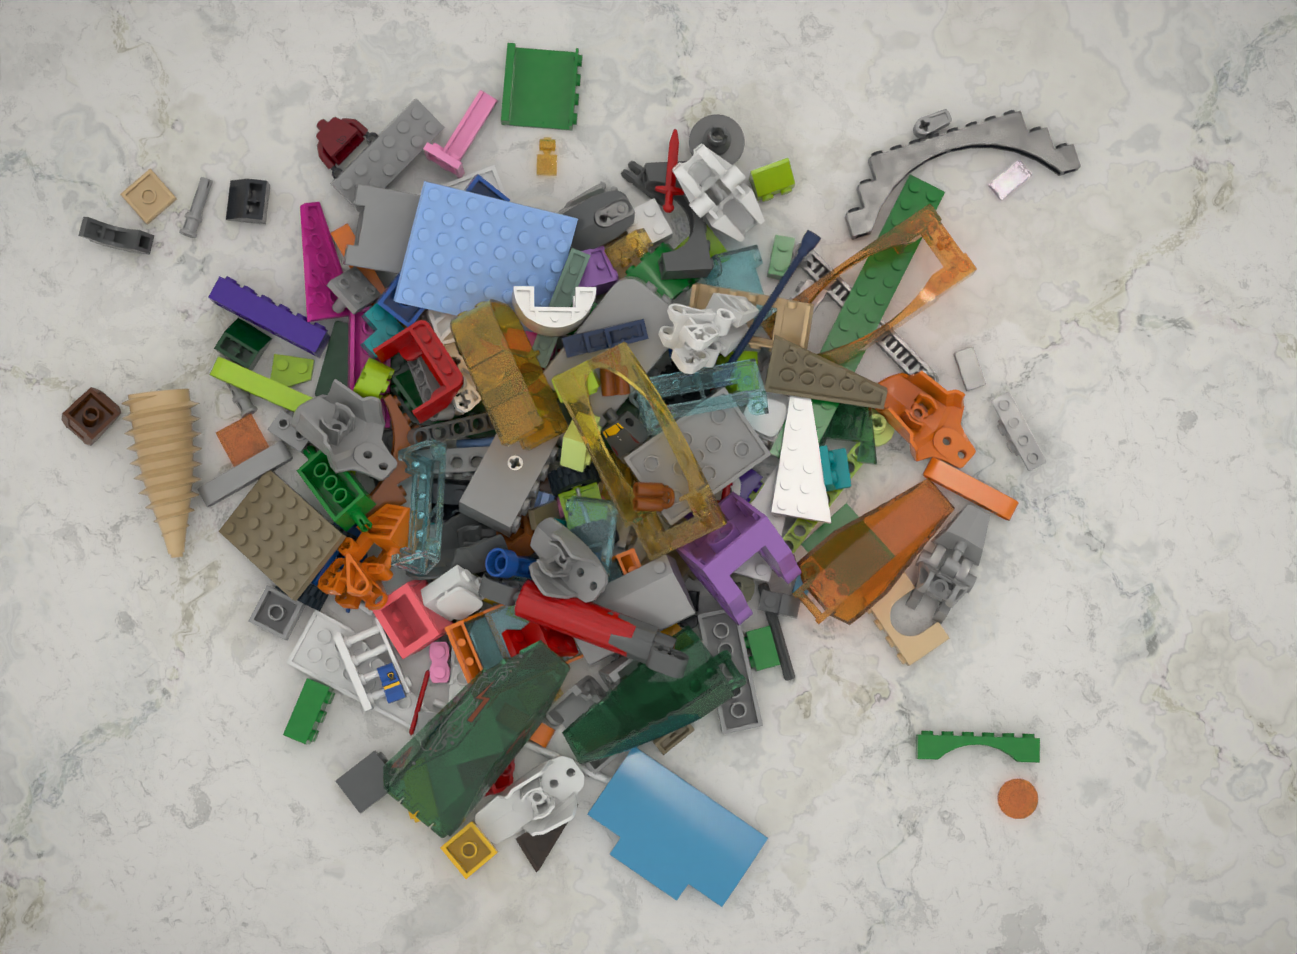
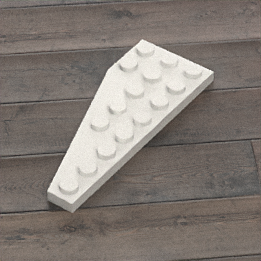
M315 610L286 663L360 702L333 636L340 633L344 637H350L356 633L352 628ZM363 640L352 644V647L349 648L351 655L355 654L356 656L371 650ZM378 656L359 663L357 669L359 674H367L386 664ZM380 677L364 685L367 693H374L383 689ZM411 692L406 694V698L389 704L385 696L376 700L372 705L375 711L410 729L418 698ZM422 703L420 712L431 713ZM417 720L415 732H417L418 720Z

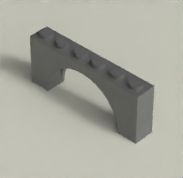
M678 161L677 164H678L679 162H680V163H685V162H687V161ZM667 162L645 163L641 171L644 190L655 191L656 186H665ZM676 177V185H675V187L682 189V187H681V185H680V183H679V181H678V179H677V177ZM686 194L674 195L673 199L682 207L687 215L690 234L688 241L682 247L671 252L662 253L658 260L661 280L707 278L714 268L713 258H710L709 254L710 241L706 238V222H703V218H700L689 206L690 202Z

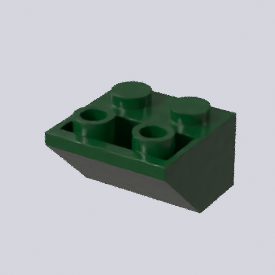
M237 318L224 331L214 349L238 365L253 371L273 338L242 319Z
M409 369L392 378L395 382L392 387L400 397L404 396L407 399L404 401V404L413 414L412 411L422 405L423 402Z

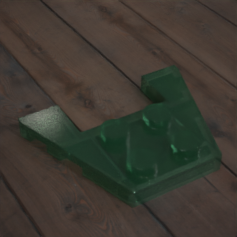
M839 403L818 444L819 447L825 446L826 439L861 442L857 462L877 465L871 407Z

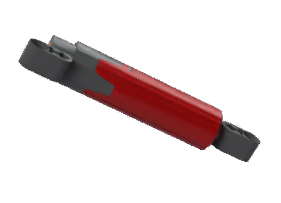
M488 572L483 574L478 594L506 606L515 605L514 613L517 617L644 663L648 668L670 677L682 678L684 676L689 656L675 650L678 639L659 632V627L592 602L585 603L577 597L563 599L545 596L538 589L535 582L530 579L519 590L520 584L512 579L494 577Z

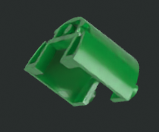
M664 242L659 244L653 253L649 251L640 258L642 262L636 267L632 265L625 271V277H638L646 283L650 281L658 288L657 292L660 295L666 294L672 300H675L682 292H687L692 287V284L700 280V278L661 280L658 260L662 253L674 251L669 243L665 244Z

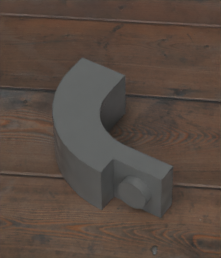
M83 217L78 236L106 247L150 255L155 235L141 230L113 226L90 217Z

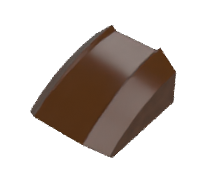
M90 387L62 413L61 420L66 428L80 438L84 444L92 446L119 417L121 410L101 390Z

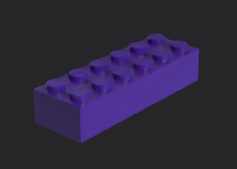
M219 276L208 296L214 304L318 358L321 357L330 340L326 327L317 322L314 325L307 322V317L297 313L295 316L288 307L282 304L276 306L269 297L263 294L261 297L257 296L258 294L255 293V290L245 285L243 288L240 287L236 280L228 276L225 279Z

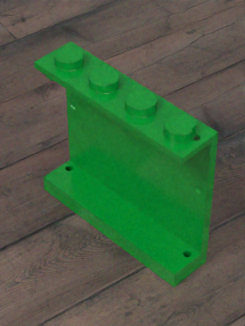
M507 43L501 124L573 131V125H577L578 113H574L575 105H579V94L576 93V86H580L581 74L577 73L578 67H582L583 55H579V48H576L575 52L518 48L515 43Z

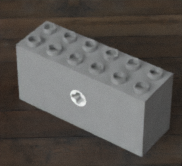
M516 397L459 501V512L509 538L512 532L516 534L521 525V516H526L530 508L531 497L535 499L540 489V481H545L549 473V464H554L557 459L558 447H562L563 436L567 431V422Z

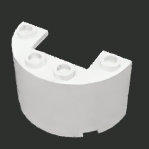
M513 286L512 304L519 320L531 331L544 336H562L573 332L586 320L595 299L596 287H575L573 307H534V286Z

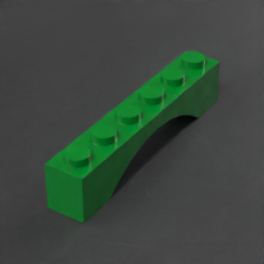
M921 731V735H916V759L938 760L946 753L959 747L985 745L999 749L1016 762L1040 763V738H1035V734H1022V738L1014 737V733H1002V737H994V733L982 732V736H974V732H962V736H954L953 731H941V735H933V731Z

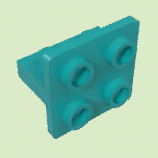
M827 445L820 446L819 450L826 492L850 488L852 484L846 449L829 450Z

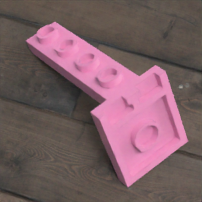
M480 90L444 148L436 143H433V145L428 142L423 148L426 158L440 165L444 170L455 174L458 178L463 177L465 171L460 161L498 100Z

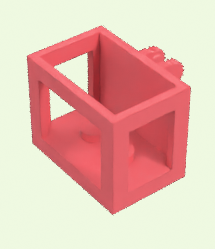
M415 579L405 583L388 595V601L383 608L372 610L402 659L420 652L432 642L447 634L444 627L454 624L452 621L445 619L424 606L421 589L428 585L427 580Z

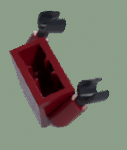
M333 117L329 122L321 119L317 123V129L320 131L316 134V138L319 140L317 144L318 156L324 165L332 170V176L335 179V172L337 170L343 171L341 168H337L335 164L339 166L365 140L363 136L366 137L369 145L371 143L369 137L374 136L376 138L378 135L375 132L369 133L368 129L356 119Z

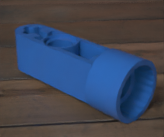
M494 548L486 557L485 567L487 572L494 577L511 578L512 576L532 579L529 566L538 559L516 555L512 550Z

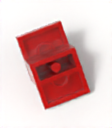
M531 621L521 630L506 629L501 633L511 659L515 662L516 669H545L559 657H574L579 653L571 636Z

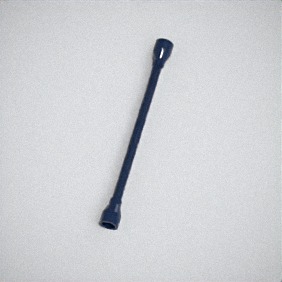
M810 230L806 231L802 238L801 246L798 249V254H796L793 259L794 261L786 270L787 272L780 279V283L776 285L772 292L773 294L769 296L764 307L756 316L757 318L749 327L750 329L742 338L743 340L734 350L733 355L713 375L711 381L719 387H726L730 381L735 362L740 358L743 353L742 351H744L752 336L760 327L759 325H761L767 316L766 314L771 310L774 305L773 303L781 294L780 292L784 290L783 288L788 283L787 281L791 279L790 277L795 273L796 268H798L797 266L804 259L803 257L807 256L821 240L820 236Z

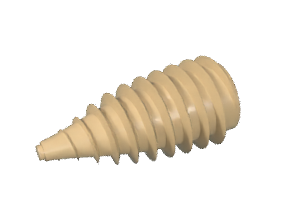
M189 389L128 395V400L122 403V405L130 408V414L123 417L122 420L132 423V429L124 434L134 437L135 444L127 449L136 452L138 459L130 464L140 467L141 474L133 479L144 482L146 488L138 494L148 496L151 503L145 508L153 510L156 516L154 523H158L161 536L164 538L168 554L171 555V558L183 557V552H185L187 527L190 526L187 524L190 512L195 511L190 508L191 498L199 495L191 491L192 485L201 480V478L193 476V469L202 464L193 460L194 453L202 449L193 445V438L202 433L192 429V423L201 418L191 415V408L200 403L190 400Z

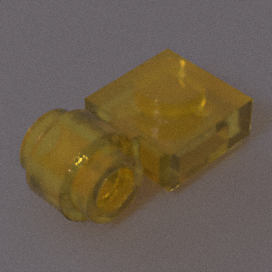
M544 137V139L539 141V151H543L544 154H537V175L557 176V155H550L552 151L556 150V139H552V137Z

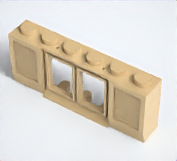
M695 283L692 284L689 307L700 310L706 309L713 293L743 296L755 307L756 305L764 306L769 295ZM778 297L772 306L777 308L773 338L752 336L748 343L749 347L754 349H761V346L769 348L768 351L771 352L774 335H777L807 349L814 304ZM754 318L747 322L748 328L754 322Z

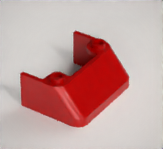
M419 320L373 349L381 363L397 353H400L406 361H414L421 356L439 383L440 388L432 393L431 399L412 411L420 424L447 408L464 383L462 373L427 321Z

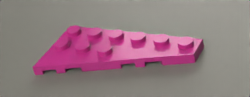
M320 202L304 203L300 206L307 322L348 317L347 307L341 313L335 312L332 308L338 297L327 284L330 280L341 275L343 271Z

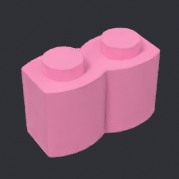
M432 642L429 648V656L432 661L430 666L431 681L433 683H449L451 667L448 663L451 657L450 646L448 642Z

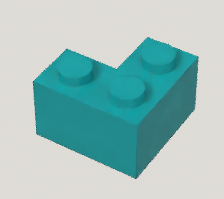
M376 303L361 316L375 332L360 346L372 359H376L377 355L373 349L404 330V328L390 313Z

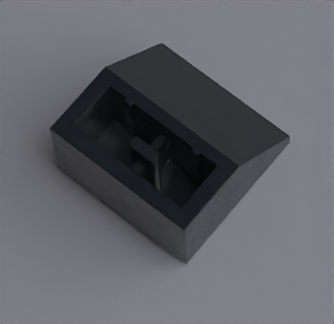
M257 179L231 180L226 220L266 224L270 193L268 181Z
M431 479L429 483L428 523H444L453 516L460 514L459 501L471 480Z

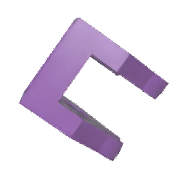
M734 491L671 542L696 578L737 625H741L753 612L748 606L743 593L730 577V574L755 553L758 552L778 577H782L787 584L802 573L792 551L768 517Z

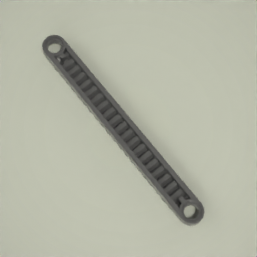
M798 243L793 248V259L795 258L796 252L800 248L801 243ZM812 249L799 266L816 284L827 290V295L842 308L852 288ZM881 319L872 340L905 374L913 375L923 371L925 374L933 377L934 381L938 383L939 378L937 374Z

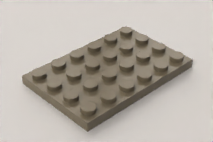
M272 470L267 471L261 476L219 530L230 543L294 601H297L346 538L340 530Z

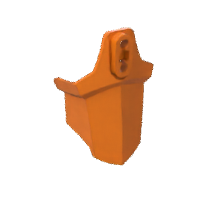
M923 371L913 375H907L903 372L898 373L878 383L886 387L888 392L884 409H874L884 416L886 421L910 444V452L916 462L934 457L960 469L973 457L976 450L961 426L965 407V393L956 389L947 391ZM943 439H947L949 445H945ZM958 452H962L964 454L963 459L959 458Z

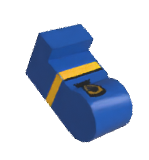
M393 662L378 667L377 671L387 702L390 704L406 698L407 695Z

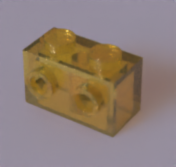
M642 228L628 234L605 249L604 252L614 268L619 266L624 268L630 265L632 259L636 256L640 258L647 254V249L654 246L645 229Z

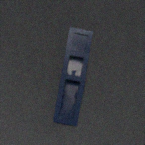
M640 319L562 337L566 358L649 338L645 321Z

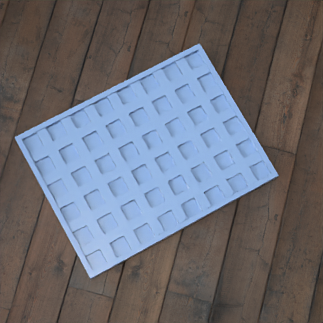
M424 181L393 301L533 332L519 320L512 304L513 286H534V307L549 306L567 261L578 219Z

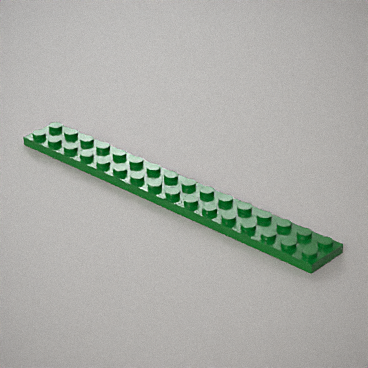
M911 174L909 175L819 356L850 371H856L945 194L944 191ZM811 399L819 444L839 403ZM785 422L770 450L771 455L778 459L780 458Z

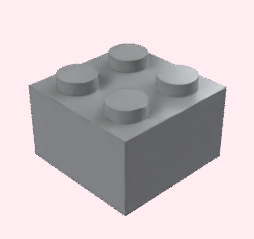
M267 585L248 622L284 640H288L306 605L298 600H292L288 595Z

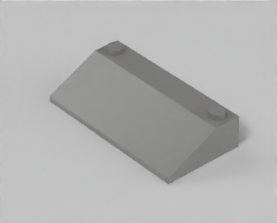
M664 555L609 582L606 585L605 591L598 596L596 601H592V603L657 626L659 627V632L696 614L676 560L668 555ZM574 638L588 665L597 663L615 654L609 650Z

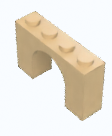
M903 571L863 598L864 603L862 606L868 614H873L876 619L873 622L879 631L884 630L887 635L885 640L891 648H896L898 651L896 656L900 662L910 666L950 638L939 622L934 623L916 636H905L894 629L890 620L892 606L898 599L915 589Z

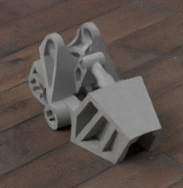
M968 504L931 540V542L936 544L933 553L924 549L920 553L915 563L918 566V580L914 586L915 589L912 590L905 604L906 606L915 610L926 592L931 598L941 601L932 620L942 624L950 609L966 592L969 593L976 582L977 577L970 574L969 571L973 564L979 566L990 518L989 514L980 508ZM946 549H953L952 557H947L940 569L937 570ZM961 555L964 556L962 564L958 562Z

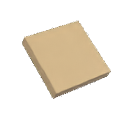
M151 169L120 194L147 225L177 200Z

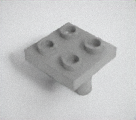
M356 266L330 280L327 284L338 297L332 305L333 310L337 313L343 312L347 307L354 315L376 302L381 296L380 292Z

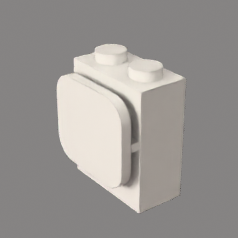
M758 383L759 391L752 394L743 414L764 445L768 446L769 443L774 444L785 421L789 397L783 394L764 392V385Z
M456 565L421 589L423 604L449 621L465 619L483 605L482 600L484 597L478 594L482 578L476 577L469 570Z

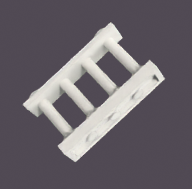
M374 618L377 625L355 635L344 637L340 633L333 636L365 712L374 709L372 704L386 695L384 689L374 693H367L364 685L378 678L379 674L377 669L367 674H359L357 669L359 663L388 651L406 694L411 693L410 688L413 687L409 676H404L390 640L377 618ZM381 633L385 644L357 656L355 654L351 655L349 648L352 647V644Z

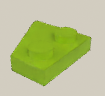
M274 354L270 379L287 387L311 381L315 360Z

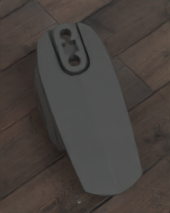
M600 184L570 200L558 212L559 214L578 219L570 250L574 248L579 251L595 249L599 246H607L627 234L626 230L634 223L635 211L626 194L618 190L604 191ZM618 206H624L625 211L620 212ZM608 215L607 221H602L600 216Z
M460 513L443 523L440 540L435 551L416 554L413 559L406 561V575L416 580L437 579L456 565L469 570L471 574L487 571L485 560L488 553L494 548L508 550L502 534L496 535V530Z

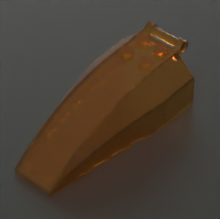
M930 478L925 479L907 491L833 531L801 558L797 565L802 572L800 576L803 585L792 594L795 598L798 597L812 613L818 625L828 616L851 625L888 594L955 507ZM806 589L811 593V595L825 610L823 613L820 612V610L815 606V604L804 593Z

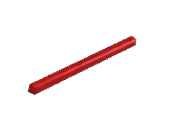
M429 670L424 675L409 730L410 736L414 734L418 712H420L430 676Z

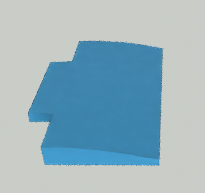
M635 746L632 747L587 814L621 837L610 852L612 857L676 901L689 884L723 907L768 839L764 834Z

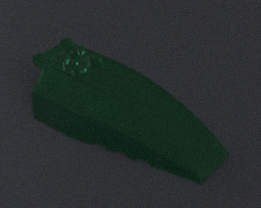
M689 625L674 634L672 637L678 639L675 650L689 656L684 676L682 678H673L648 668L646 664L639 662L637 664L638 667L631 674H626L622 677L621 683L613 690L610 688L606 692L607 695L599 703H594L590 706L588 711L579 716L562 732L577 761L580 764H584L634 749L701 719L735 695L734 689L744 686L747 680L744 675L740 674L731 660L730 652L724 650L713 657ZM724 663L733 679L727 680L719 667L720 664Z

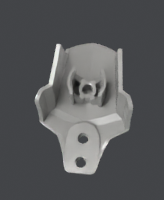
M335 379L328 395L322 394L297 407L292 418V427L327 455L330 467L335 473L353 470L383 481L396 469L397 461L382 441L385 421L380 399L372 396L362 398Z

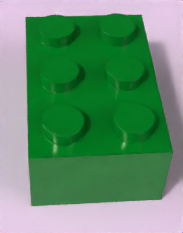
M307 678L283 735L303 744L315 742L319 734L317 727L319 723L324 722L327 715L325 711L326 706L331 704L334 699V688Z

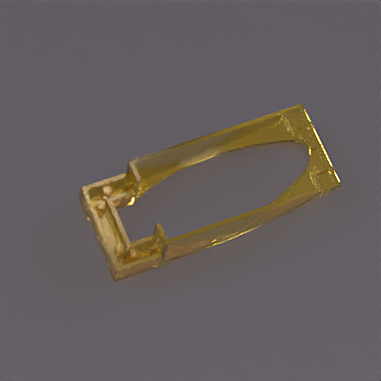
M622 342L552 378L625 528L633 525L650 561L727 524L723 512L682 432L626 342ZM603 368L617 374L648 400L688 481L689 492L679 497V501L687 500L694 517L665 530L656 512L633 510L632 502L635 497L633 488L624 479L613 462L600 435L588 393V377L593 369Z

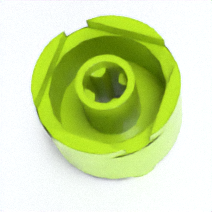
M368 358L353 391L362 398L372 396L381 400L383 395L380 392L385 393L390 383L387 379H391L395 369L375 359Z

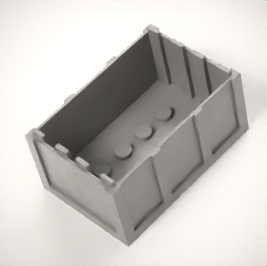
M725 387L714 388L711 390V394L697 404L683 410L680 416L660 430L652 432L642 445L619 457L622 463L628 466L638 482L663 483L673 489L675 494L673 506L660 511V517L664 523L670 526L771 455Z

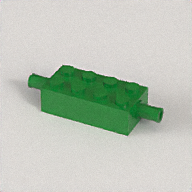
M308 446L307 449L310 451L308 453L304 449L303 454L307 457L308 461L296 471L333 521L346 532L354 524H357L362 532L368 531L365 526L366 524L371 529L372 523L365 515L377 504L352 471L335 473L330 467L327 455L321 450L317 452L314 446Z

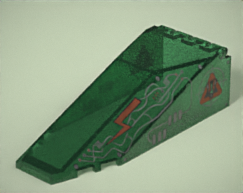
M541 640L520 650L519 654L507 660L505 658L500 660L499 664L489 669H482L383 766V783L387 793L397 802L404 798L400 804L412 814L419 810L416 817L427 827L432 825L431 830L440 838H445L447 835L451 836L462 825L542 724L562 686L570 666Z

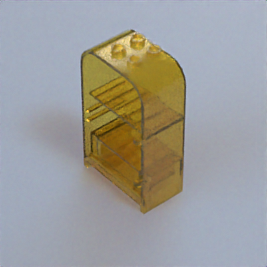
M490 299L476 304L474 309L464 311L458 314L457 318L451 320L450 329L502 445L510 446L519 441L523 450L530 451L567 431V422L556 401L558 395L556 392H552L537 359V356L541 353L539 350H533L519 318L509 305Z

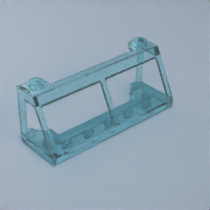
M755 358L715 365L713 367H704L693 374L677 372L635 380L640 418L648 435L662 433L667 427V419L744 405H747L749 412L753 415L769 413L767 394ZM738 384L739 393L706 398L704 393L706 389ZM695 391L700 392V400L660 407L659 398Z
M433 438L398 451V460H403L406 463L407 468H405V472L412 475L408 547L400 548V554L392 555L391 565L420 576L427 575L440 561L447 444ZM430 446V453L433 459L412 451ZM439 461L437 505L431 511L434 463ZM436 513L434 538L429 537L430 520ZM428 559L432 560V563L429 566Z

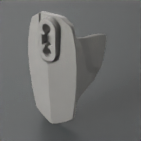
M553 517L546 518L540 522L534 531L530 544L540 559L529 566L531 577L543 595L563 599L577 597L585 603L596 601L598 596L605 591L608 584V574L598 557L580 538Z

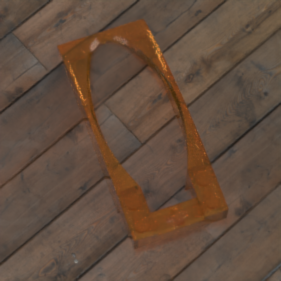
M931 203L867 245L792 299L794 301L812 303L834 279L867 257L892 247L898 254H902L907 246L923 237L943 265L942 269L929 278L918 295L886 324L858 340L818 353L817 355L840 366L844 365L936 303L942 295L975 273L977 270L976 266L968 255L961 251L941 223L942 219ZM777 311L761 323L762 328L770 339L773 338Z

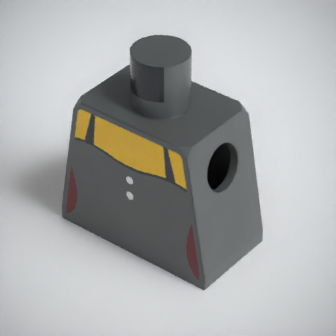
M611 407L602 414L608 422L603 428L602 434L618 458L642 445L652 434L629 411L618 416Z

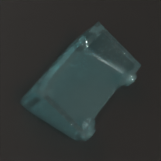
M572 495L571 499H567L566 511H569L567 528L580 538L598 557L608 574L609 583L612 579V572L609 566H612L613 563L612 555L616 524L618 522L616 515H618V511L621 509V501Z

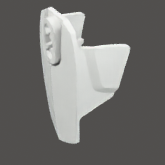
M561 755L549 759L520 777L489 801L475 814V823L490 842L495 844L522 830L531 836L544 835L575 817L578 803L577 794L584 786V773L572 757ZM569 768L574 769L573 773H566ZM555 779L557 783L551 784L550 781Z

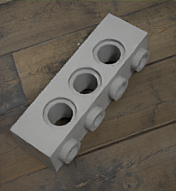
M489 447L416 450L417 475L422 476V479H434V475H442V478H454V474H462V477H472L478 468L472 466V460L476 457L483 459ZM435 459H440L443 464L441 468L433 469L432 462ZM454 459H462L463 464L460 468L452 467Z

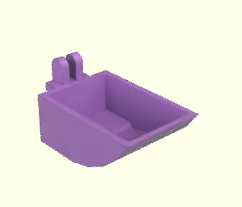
M604 245L595 249L581 251L591 256L578 287H596V295L607 293L619 279L618 273L612 265L609 252H606Z

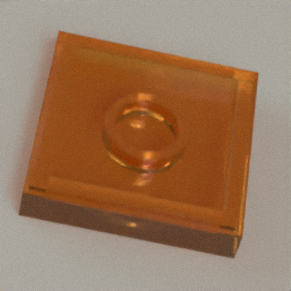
M252 414L216 432L234 467L269 448Z

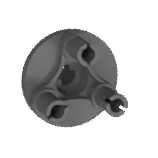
M720 114L708 115L700 119L693 126L689 136V149L693 156V150L702 143L725 161L734 165L740 159L744 150V134L741 127L732 118ZM718 135L722 137V139L716 140L713 138V136L717 137Z

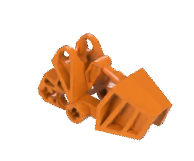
M385 504L368 517V520L372 523L371 529L366 524L365 526L368 531L362 532L356 541L346 537L341 543L338 551L345 558L336 559L318 580V588L325 594L335 595L336 603L343 608L358 609L361 600L366 602L365 607L369 610L383 608L388 601V595L382 581H389L393 577V572L390 569L394 561L411 560L414 557L423 520L418 513L409 507ZM373 543L383 549L377 558L373 555L366 558L363 563L359 562ZM344 564L343 569L338 572L339 567ZM379 596H383L382 601L379 604H375L376 599Z

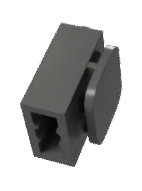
M373 751L335 781L359 813H363L401 783L398 780L400 778L399 773L396 770L393 771V768L390 769L388 765L385 767L388 759L382 752Z

